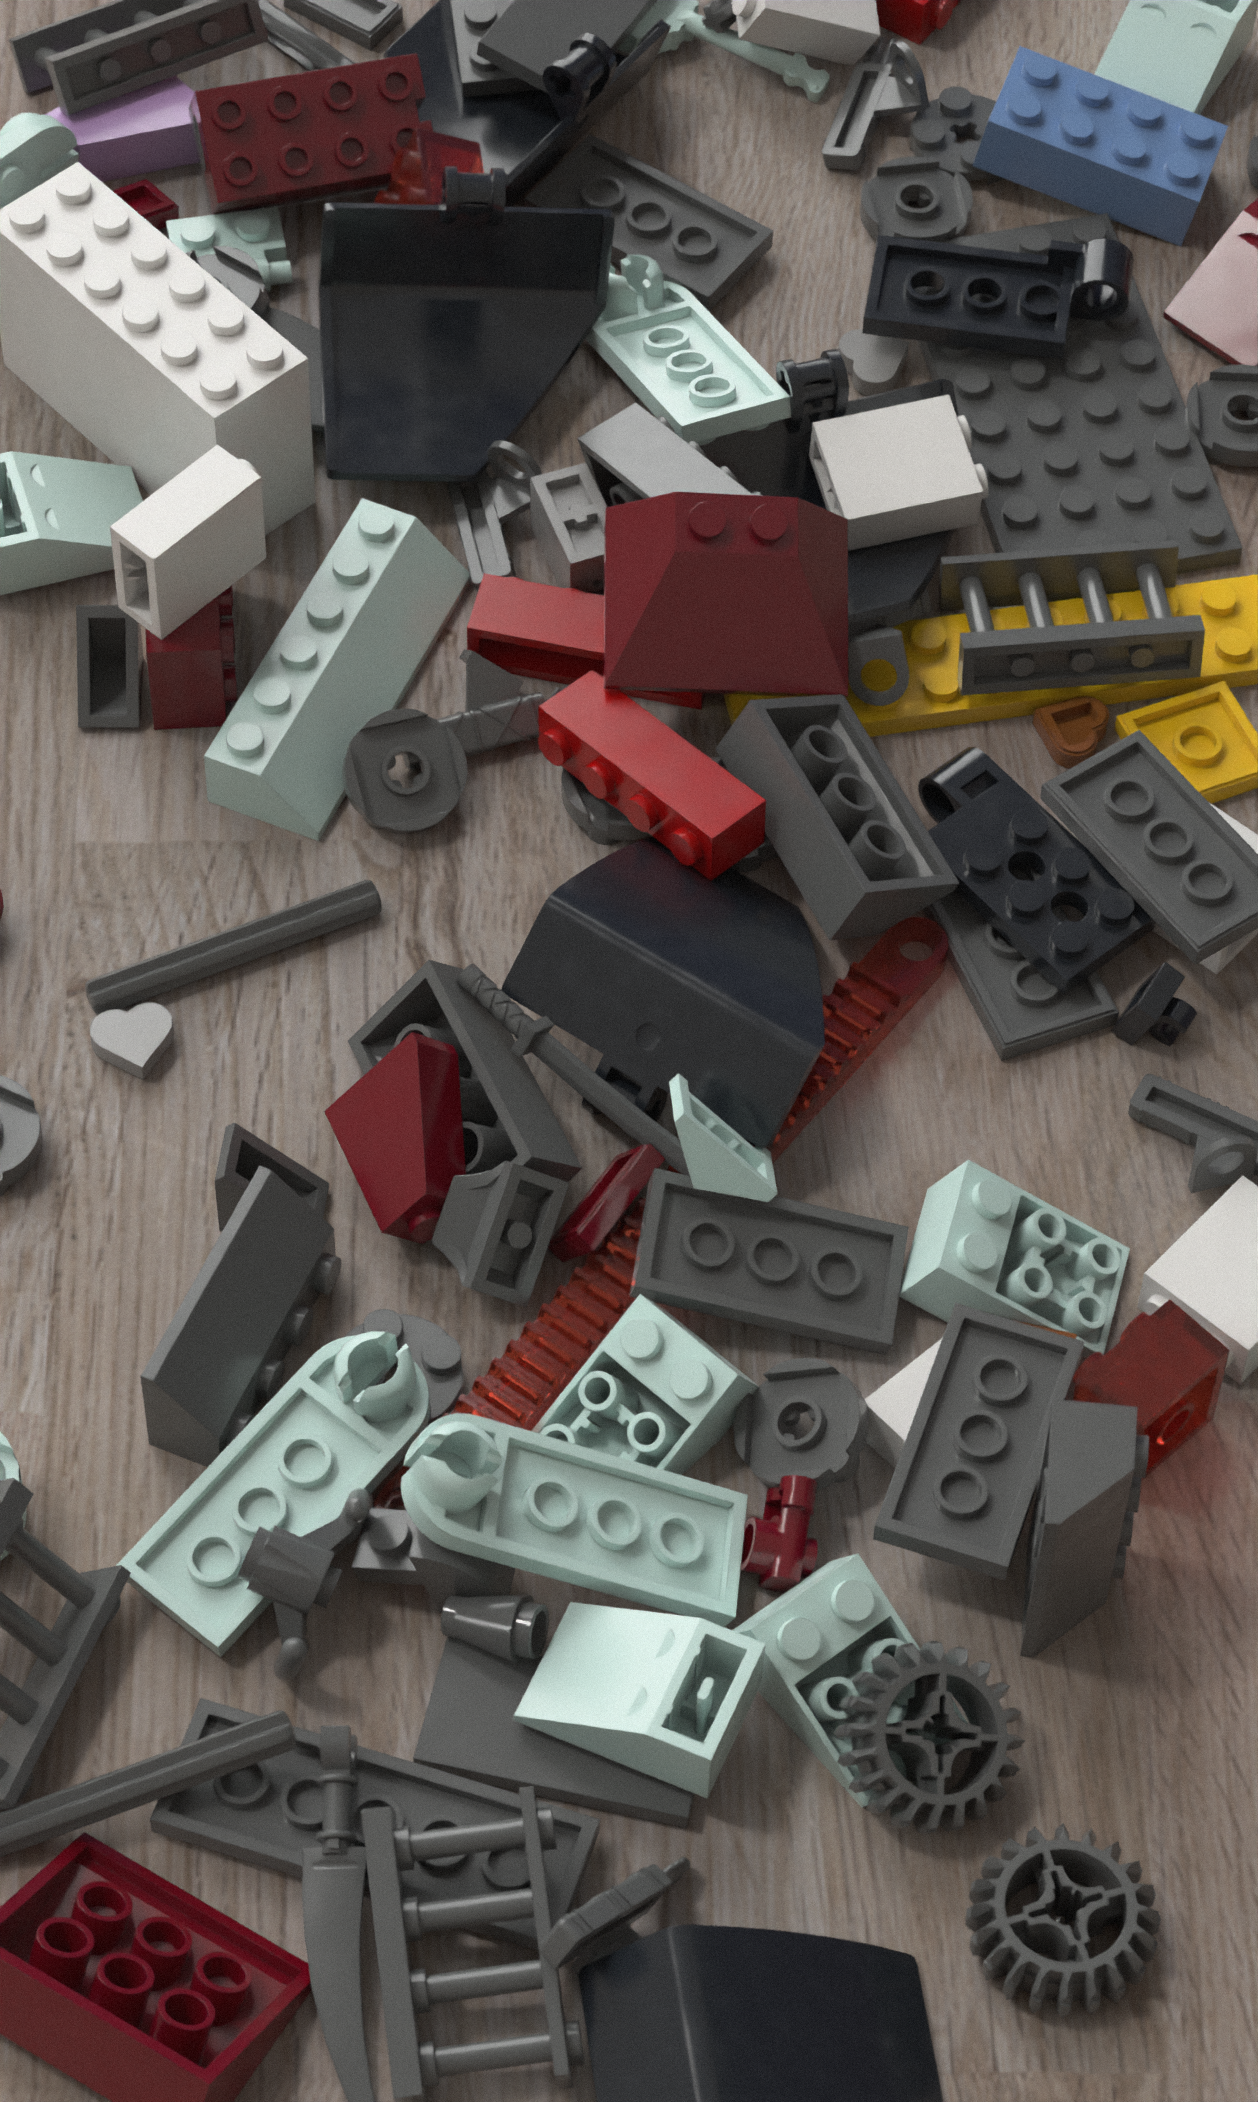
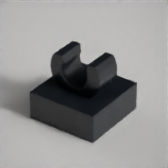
M1164 962L1139 986L1111 1031L1132 1046L1149 1030L1150 1034L1157 1041L1170 1047L1180 1032L1184 1034L1197 1015V1011L1189 1003L1173 997L1185 976L1167 962Z

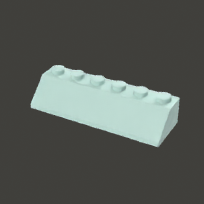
M363 498L361 499L205 753L204 763L209 802L316 841L320 840L346 796L342 779V767L350 741L370 719L383 712L397 709L471 583L470 573L417 517Z

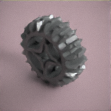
M939 1641L923 1643L920 1651L913 1643H907L896 1647L894 1657L888 1653L874 1657L871 1661L874 1674L865 1671L856 1674L853 1680H851L860 1696L845 1697L839 1704L840 1708L853 1718V1723L837 1726L834 1732L838 1738L851 1740L852 1751L840 1755L837 1762L843 1767L857 1765L860 1772L858 1776L853 1778L848 1789L854 1793L872 1789L873 1793L869 1799L867 1811L879 1814L891 1808L890 1824L892 1826L904 1828L914 1821L916 1830L920 1834L936 1832L939 1824L947 1832L963 1828L965 1817L971 1821L984 1818L988 1814L985 1800L990 1802L1001 1801L1008 1794L998 1777H1013L1020 1770L1011 1759L1006 1757V1751L1019 1749L1025 1742L1021 1737L1016 1734H1008L1007 1723L1017 1720L1021 1712L1016 1708L1002 1709L999 1702L1006 1695L1010 1685L999 1682L988 1686L986 1680L990 1673L991 1664L979 1661L968 1667V1649L959 1646L949 1649L945 1654L942 1642L940 1643ZM915 1680V1697L908 1698L905 1717L900 1722L886 1723L889 1709L898 1693ZM953 1697L964 1710L969 1724H966L957 1716L953 1706ZM924 1727L926 1733L935 1734L936 1738L951 1739L952 1741L934 1746V1742L923 1740V1736L907 1735L906 1733L921 1730ZM888 1749L896 1752L903 1760L906 1779L895 1767ZM972 1751L964 1775L954 1787L944 1793V1778L951 1776L953 1759L958 1752Z
M1064 1823L1056 1828L1054 1839L1047 1841L1034 1826L1027 1833L1026 1848L1009 1837L1002 1844L1001 1859L989 1855L982 1864L981 1876L983 1879H976L970 1887L969 1900L974 1905L967 1908L965 1925L968 1930L975 1932L971 1936L969 1944L972 1956L987 1957L982 1969L986 1980L1006 1976L1003 1987V1994L1006 2000L1017 1996L1022 1990L1031 1994L1029 2008L1033 2014L1043 2007L1044 1999L1056 2001V2010L1062 2019L1070 2014L1072 2001L1079 2000L1083 2008L1090 2015L1098 2011L1101 1994L1117 2004L1118 2001L1124 1998L1126 1991L1125 1982L1137 1986L1145 1974L1146 1966L1143 1962L1152 1960L1156 1952L1158 1943L1152 1935L1158 1932L1161 1919L1159 1911L1150 1908L1153 1906L1156 1896L1153 1885L1138 1884L1142 1874L1139 1861L1122 1865L1118 1864L1122 1852L1118 1841L1107 1846L1103 1851L1094 1847L1096 1835L1092 1828L1082 1835L1081 1842L1069 1840V1832ZM1036 1883L1038 1886L1036 1902L1023 1906L1021 1914L1007 1918L1005 1907L1020 1890ZM1075 1883H1079L1083 1886H1086L1087 1888L1078 1886ZM1052 1909L1056 1916L1066 1917L1065 1924L1070 1919L1075 1922L1073 1933L1070 1925L1059 1924L1060 1917L1055 1921L1051 1919ZM1117 1923L1120 1934L1117 1941L1107 1951L1090 1959L1087 1953L1090 1938L1101 1935L1104 1926ZM1036 1953L1049 1955L1054 1960L1044 1958Z

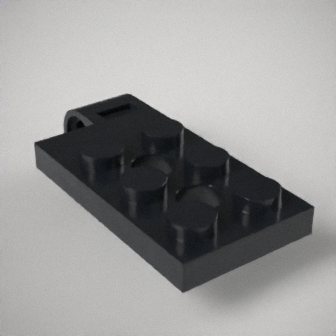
M878 235L862 334L1063 359L1068 317L1108 321L1118 318L1127 310L1134 257L1127 246L1111 239H1095L1086 244L1050 240L1048 256ZM927 286L937 289L940 293L925 296L914 290ZM976 294H988L997 300L991 303H981L971 297Z
M967 747L920 780L918 792L921 802L928 814L937 823L928 833L959 881L955 891L1063 994L1155 928L1156 922L1094 855L980 749ZM1017 865H1027L1036 869L1041 877L1035 881L1018 880L1009 870ZM1061 905H1069L1077 908L1084 918L1077 922L1062 921L1053 914L1052 909Z

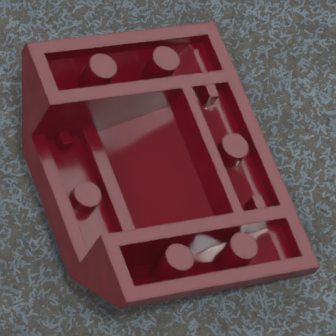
M672 492L607 507L604 511L603 689L791 697L843 694L847 698L848 519L801 498Z

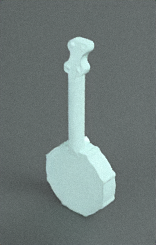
M657 0L617 49L631 54L637 48L640 40L662 19L671 28L658 53L677 50L679 44L683 41H692L697 37L782 75L784 82L788 86L803 88L807 98L812 102H818L828 88L830 79L827 71L811 68L802 54L795 53L791 56L774 47L740 40L738 31L731 28L722 33H717L712 27L706 28L702 22L704 16L698 14L699 2L697 0Z

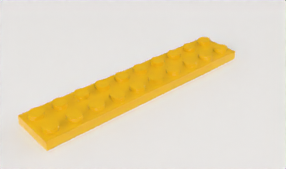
M1258 574L1181 584L1165 588L1173 617L1201 615L1205 636L1200 677L961 695L957 681L960 633L970 632L966 613L911 620L892 627L902 631L910 671L907 689L897 701L884 706L867 704L853 693L849 680L848 697L846 700L869 737L1028 716L1033 715L1035 709L1081 696L1094 697L1102 701L1104 705L1182 695L1221 681H1225L1229 688L1258 684ZM1140 590L1106 594L1114 621L1149 619ZM1082 598L1048 602L1055 626L1089 623ZM1024 606L990 610L995 630L1030 628ZM874 659L864 665L861 670V677L869 689L881 692L890 689L895 684L897 673L893 665L888 661ZM724 694L731 726L750 700L791 698V696Z

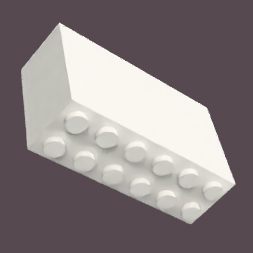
M79 162L0 209V337L4 365L116 465L130 466L137 484L150 495L213 447L219 445L236 459L248 461L261 476L265 535L315 503L308 358Z

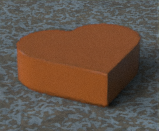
M1081 696L1035 709L1032 723L1051 758L1058 765L1070 769L1095 755L1097 743L1105 737L1107 732L1109 712L1102 701L1094 697Z

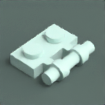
M278 207L166 221L167 238L184 253L194 250L198 258L206 254H215L212 246L233 247L245 252L254 259L267 292L271 291V285L292 283L290 261L287 260L286 244Z

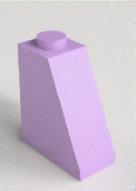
M176 75L70 115L61 112L60 107L45 114L52 116L74 133L78 145L73 150L79 153L78 162L101 182L199 163L188 109L194 91Z

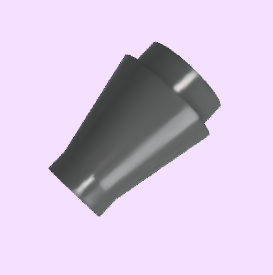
M529 1594L476 1597L450 1595L444 1604L441 1615V1631L444 1636L461 1639L514 1663H520L524 1658L537 1659L544 1648L549 1628L547 1606L534 1603L532 1596Z

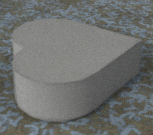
M863 329L851 330L845 333L839 341L838 351L843 358L847 372L852 374L854 388L866 396L891 391L908 357L909 341L893 337L862 334Z
M153 1002L141 1003L134 1006L128 1012L120 1009L107 1010L96 1016L90 1025L92 1048L101 1059L144 1080L171 1045L174 1038L172 1016L164 1006Z

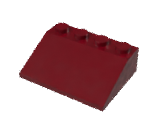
M83 1832L0 1907V2034L112 2102H233L312 1991L307 1962L86 1832Z

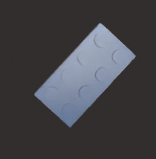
M1020 46L988 120L973 167L1095 214L1107 213L1109 219L1181 246L1200 202L1228 126Z

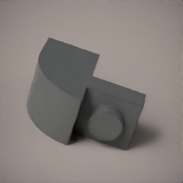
M371 1508L364 1523L352 1564V1569L361 1582L424 1585L439 1613H442L444 1604L450 1595L463 1597L509 1595L516 1569L450 1550L436 1544L417 1528L408 1515L407 1510Z

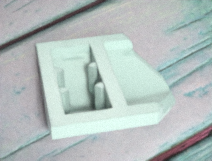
M678 1073L669 1081L674 1122L693 1188L769 1202L778 1194L770 1151L765 1147H753L692 1095L689 1092L688 1081Z

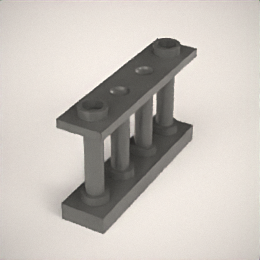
M114 0L8 40L24 92L30 93L53 84L61 112L70 115L267 42L269 38L258 0Z
M1177 539L941 557L940 611L965 609L970 632L960 633L957 681L961 695L1200 677L1205 636L1201 615L1173 617L1165 590L1167 587H1175L1179 553ZM1140 590L1149 619L1114 621L1106 594ZM1082 598L1089 623L1055 626L1048 602ZM1024 605L1030 628L994 629L989 610L990 607Z
M15 1478L0 1481V1558L4 1550H6L64 1596L67 1601L50 1631L0 1591V1627L38 1657L22 1689L0 1673V1710L8 1715L0 1731V1809L14 1808L15 1804L29 1790L33 1781L32 1770L103 1628L117 1614L121 1605L119 1596L131 1574L122 1565L78 1573L23 1528L24 1521L21 1517L34 1493Z
M533 1786L519 1788L522 1810L521 1818L410 1833L409 1826L397 1828L390 1806L361 1810L392 2091L395 2102H428L427 2087L439 2085V2077L552 2061L559 2090L574 2088L571 2066L584 2065L579 2020L565 2022L559 1968L555 1970L541 1954L540 1960L427 1975L425 1968L413 1970L410 1942L422 1941V1933L535 1917L539 1946L551 1931L553 1920L544 1851L556 1850L557 1842L552 1807L538 1808ZM526 1846L531 1888L421 1904L418 1903L417 1897L405 1898L402 1871L414 1870V1862ZM544 1989L549 2032L435 2048L434 2041L421 2042L418 2014L431 2012V2005Z

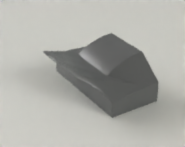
M509 1161L502 1162L490 1171L469 1175H456L452 1179L432 1237V1244L456 1267L462 1286L527 1308L569 1182Z

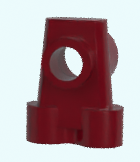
M800 1475L781 1477L779 1487L769 1488L766 1491L763 1519L750 1517L744 1526L740 1570L759 1574V1586L761 1588L786 1593L800 1583L801 1577L807 1578L810 1576L814 1569L818 1542L816 1538L807 1536L810 1516L814 1514L818 1486L814 1479Z

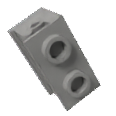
M587 463L530 477V525L559 587L575 588L583 592L604 595V511L607 505Z

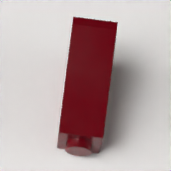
M411 1032L324 1112L381 1233L424 1244L431 1240L434 1235L453 1177L456 1175H466L458 1054L453 1045Z

